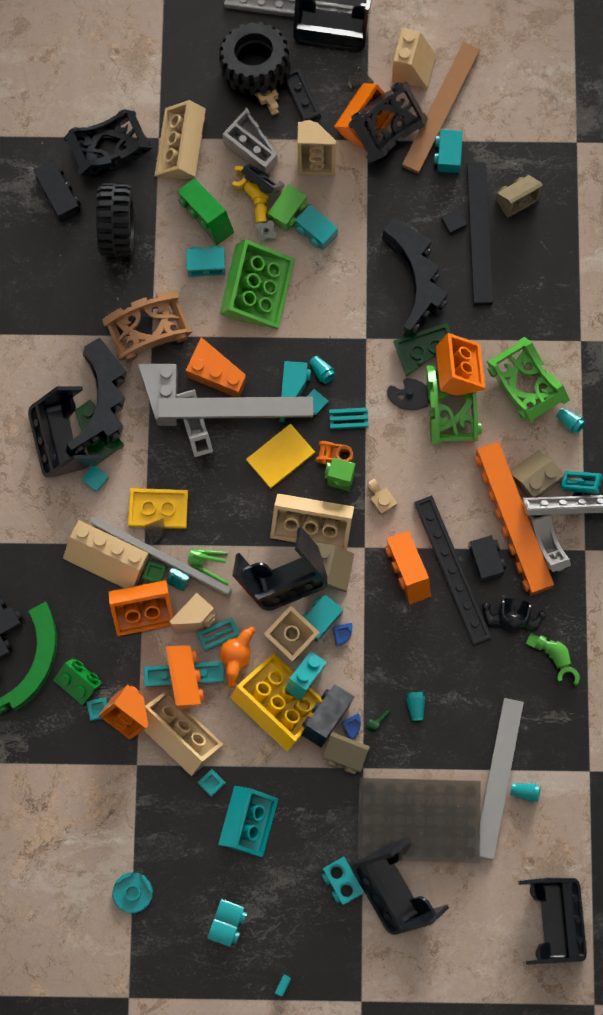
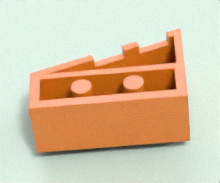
M202 337L200 338L186 369L187 378L236 398L240 397L247 383L246 375Z
M409 531L386 538L388 546H385L387 556L393 560L391 562L395 573H398L401 589H404L409 605L430 598L429 577Z

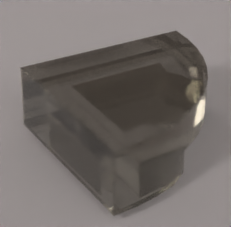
M163 518L145 525L151 544L158 541L163 534L165 526Z

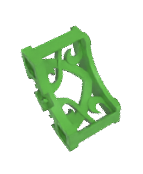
M525 337L493 359L486 361L489 366L487 370L492 378L495 377L504 393L518 410V415L523 421L527 420L532 424L534 423L533 419L557 404H565L570 401L564 386L551 372L547 373L541 365L544 362L536 351L533 342ZM523 350L517 359L512 356L518 351ZM508 358L512 362L513 368L505 363L504 367L507 368V371L502 372L498 364ZM527 364L532 366V369L529 371L524 369ZM518 372L525 376H539L535 383V393H525L516 389ZM545 385L547 388L541 389L542 393H540L539 386ZM532 404L533 408L529 410L527 405Z
M427 366L426 383L428 399L430 400L431 408H433V410H429L432 444H440L443 441H478V434L482 433L481 423H478L477 393L463 394L462 397L466 400V403L454 416L448 406L438 404V401L445 399L449 393L439 392L438 369H435L434 366ZM470 408L472 410V416L467 414ZM443 411L447 412L450 420H448L447 415L445 418H442L440 413ZM459 422V426L465 430L464 423L469 422L471 433H458L456 424ZM450 428L453 430V433L440 434Z

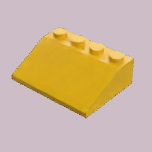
M273 653L236 686L230 698L288 752L303 737L301 736L304 730L302 724L306 717H312V709L317 702L321 704L323 700L312 688L309 689L302 700L287 692L285 687L294 671Z

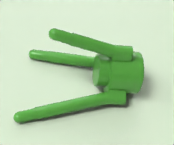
M199 548L198 550H190L188 564H192V568L225 585L229 584L226 580L200 566H204L206 560L225 563V559L207 556V554L227 555L228 552Z

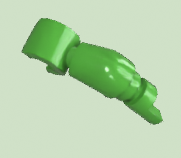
M531 633L526 644L540 651L543 649L545 650L544 653L550 655L549 658L553 660L557 669L560 668L557 678L558 682L562 681V676L565 673H571L575 677L573 685L576 687L580 677L577 670L569 666L571 660L568 648L559 641L554 642L550 640L549 642L546 637L542 635L538 637Z

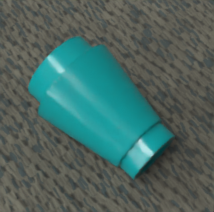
M318 356L313 357L309 361L319 382L327 384L335 378L334 369Z
M561 408L556 415L571 433L578 434L586 423L583 417L565 408Z
M423 692L407 693L408 698H406L411 721L423 720L425 705Z
M512 783L510 795L531 803L534 801L538 802L541 786L536 785V783Z

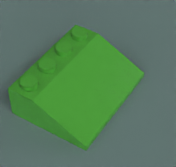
M246 239L237 243L219 314L236 321L278 329L295 259Z

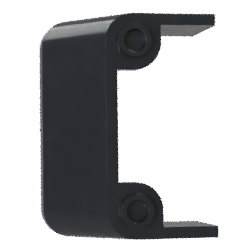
M295 0L293 38L302 44L361 51L365 48L372 0H367L366 4L358 3L354 5L352 13L317 9L315 0Z
M56 386L29 408V421L41 471L45 477H56L83 470L100 459L99 455H87L85 451L80 455L75 454L72 457H69L66 453L67 443L73 440L68 417L75 411L76 405L73 397L83 391L82 386Z
M298 527L295 551L301 556L297 560L272 570L267 564L262 562L250 565L240 553H237L235 557L232 576L262 609L267 611L275 610L324 590L328 583V576L319 547L302 527Z
M409 837L386 844L353 866V873L384 928L393 935L432 925L449 909L448 904L433 908L425 897H413L395 863L401 860L402 854L400 850L411 841Z
M576 878L520 880L519 885H530V895L535 901H541L545 943H540L536 949L537 960H528L526 965L584 961L587 956L579 881Z

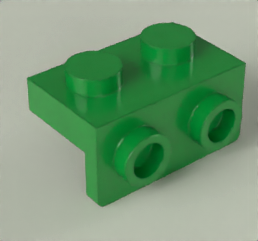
M74 658L64 663L53 679L56 684L82 706L87 703L86 701L89 700L94 691L102 685L96 674L88 671L80 661Z

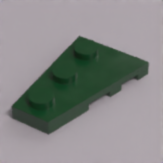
M448 323L411 334L408 338L402 337L393 341L406 377L436 355V345L447 333L451 334Z
M91 399L75 410L81 432L88 425L95 412L96 406ZM120 438L114 442L111 440L108 443L101 439L96 445L92 446L91 444L86 447L88 455L100 456V459L94 462L92 466H96L122 448L124 444Z

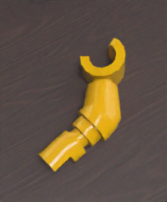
M234 167V170L238 176H245L241 173L244 167ZM244 177L239 182L234 181L232 183L234 189H244L251 197V201L255 206L256 224L266 222L268 194L263 193L259 189L260 186L247 181Z

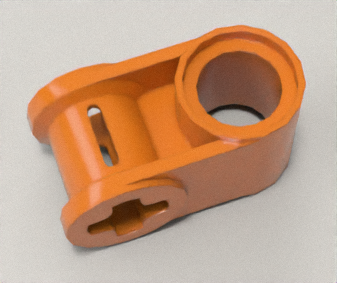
M328 441L319 442L320 450L318 457H316V462L327 465L328 462H332L333 458L341 459L340 455L342 453H348L350 457L344 459V461L353 463V451L349 446L334 444Z

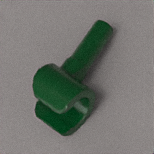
M387 709L377 721L370 718L366 729L376 732L380 723L391 713L390 710Z

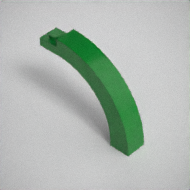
M46 601L28 611L34 622L37 634L35 659L24 680L11 692L0 698V714L8 711L9 706H12L15 711L25 706L39 693L51 674L57 654V630L53 614Z

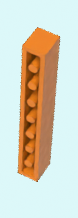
M499 441L478 448L474 460L477 467H481L483 472L481 473V478L484 485L487 484L490 490L487 491L488 497L496 506V509H494L496 518L498 520L501 519L503 524L501 530L505 538L508 537L510 543L508 549L511 556L514 555L516 558L515 567L518 574H522L524 579L522 585L525 592H529V595L532 596L552 589L554 586L553 580L529 518L522 505L521 497Z

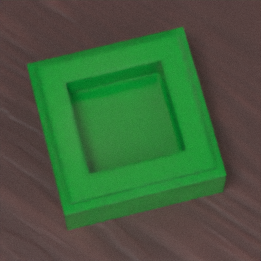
M148 561L142 580L151 583L163 581L167 566Z

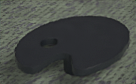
M404 379L405 389L403 390L391 385L387 389L389 400L395 406L405 410L422 409L430 403L427 385L416 379ZM398 395H403L404 399H399Z

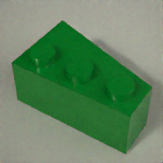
M195 178L177 190L180 197L178 199L180 205L184 209H188L192 218L196 219L216 245L235 233L226 210Z

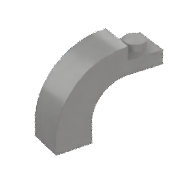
M195 389L176 394L177 398H197ZM203 418L183 419L194 457L213 452Z
M527 515L548 570L551 569L552 572L561 571L571 566L570 559L561 548L556 537L551 515Z

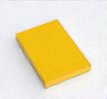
M290 423L250 455L246 461L267 486L272 489L312 457L315 451Z
M130 488L128 527L187 529L188 490Z

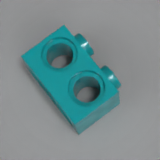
M345 857L323 868L324 874H322L326 885L331 884L334 892L331 894L337 904L341 902L343 906L364 894ZM333 868H340L343 872L342 877L339 879L333 878L331 870ZM343 886H350L353 891L352 895L344 897L341 894V888Z

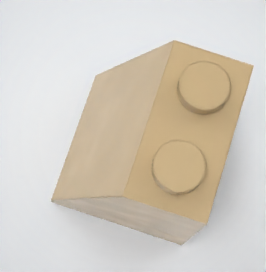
M402 28L393 60L392 81L401 83L407 81L411 86L427 89L436 54L421 32Z

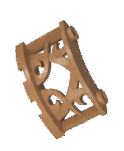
M177 291L156 294L155 299H149L148 301L146 297L132 302V307H128L125 310L119 308L102 319L104 326L108 327L115 344L118 360L132 361L137 358V355L153 347L173 341H185L187 336L193 332L188 327L179 305L178 299L180 297ZM170 307L174 315H170ZM159 309L158 314L152 313V310ZM143 312L153 319L161 320L152 335L134 330L139 325L141 313ZM135 317L136 320L133 324L128 321L130 318ZM168 320H176L180 330L172 331L170 328L172 326L176 327V325ZM117 326L123 331L121 335L119 334ZM129 335L126 343L128 345L130 342H133L134 345L126 350L122 340Z

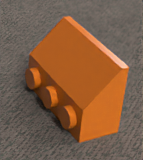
M363 83L334 127L345 139L366 150L354 128H350L348 124L352 120L351 116L361 111L385 92L378 84ZM379 111L376 129H385L395 113Z
M447 333L436 345L440 391L459 396L484 390L485 381L480 344Z
M166 580L108 592L117 636L171 626L170 620L174 615Z
M191 645L166 646L178 711L202 707L201 701H205L203 689L199 690L198 687L201 677L200 671L195 670L194 662H198L196 650L192 651Z
M129 685L116 693L98 715L129 740L148 727L144 697L140 695V691L137 688Z

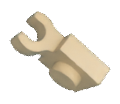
M276 90L266 91L267 93L262 95L261 92H257L256 96L260 104L264 105L267 103L271 115L279 113L277 109L279 106L276 102L278 93Z
M375 479L368 482L367 486L374 494L370 500L380 515L397 505L396 500L387 487L381 490Z

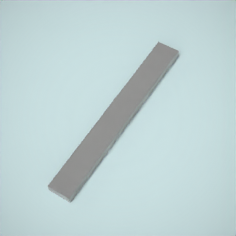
M225 0L224 8L294 18L295 0ZM316 1L317 9L352 13L353 6Z
M313 397L158 398V419L313 417Z
M93 517L91 521L93 527L147 552L150 558L171 569L174 567L188 574L190 579L226 598L230 597L232 589L229 586Z
M508 698L503 699L473 856L494 860L524 702Z

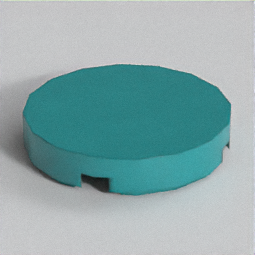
M129 872L116 880L112 897L120 910L126 913H138L149 906L153 898V888L150 881L144 875Z

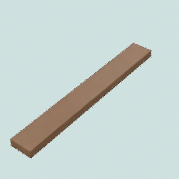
M463 42L427 114L428 121L425 127L420 128L402 164L403 168L417 174L420 173L436 141V136L439 135L480 52L479 48Z

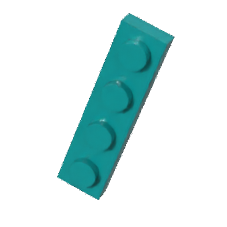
M223 662L194 663L195 670L200 671L201 681L198 684L224 682ZM169 665L145 666L144 686H172Z

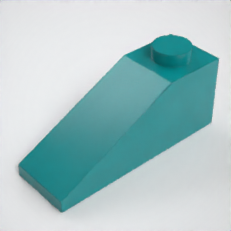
M284 361L281 397H300L306 387V381H310L311 369H307V363ZM280 417V421L284 422L286 417Z

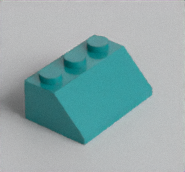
M234 786L218 845L263 857L279 798L251 788Z

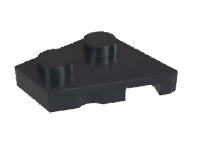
M251 164L244 166L241 171L247 181L256 183L265 194L278 192L284 186V183L281 181L276 184L270 179L269 174Z

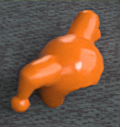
M250 626L248 629L243 630L237 638L227 640L220 648L219 655L224 666H226V676L229 680L227 684L230 688L236 685L235 680L238 677L239 670L244 669L250 662L249 642L255 633L254 627Z

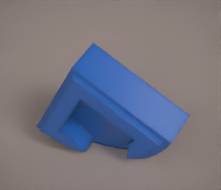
M352 623L333 627L337 647L346 643L350 638Z
M359 713L341 722L349 739H354L360 730L361 719Z

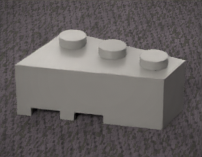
M246 108L223 133V143L246 162L268 174L278 164L277 153Z
M138 364L157 426H177V419H158V398H177V365Z

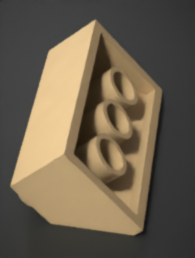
M190 100L165 108L155 177L174 180H186L195 177L206 108Z
M310 120L298 122V174L335 175L336 140L317 122Z
M277 494L270 538L296 543L298 527H302L315 543L335 545L347 550L354 507Z
M78 520L69 537L63 559L122 588H129L137 585L147 562L150 560V556L147 552Z
M167 690L145 706L148 727L144 731L191 776L201 769L223 746V743L188 710L178 711L175 698Z

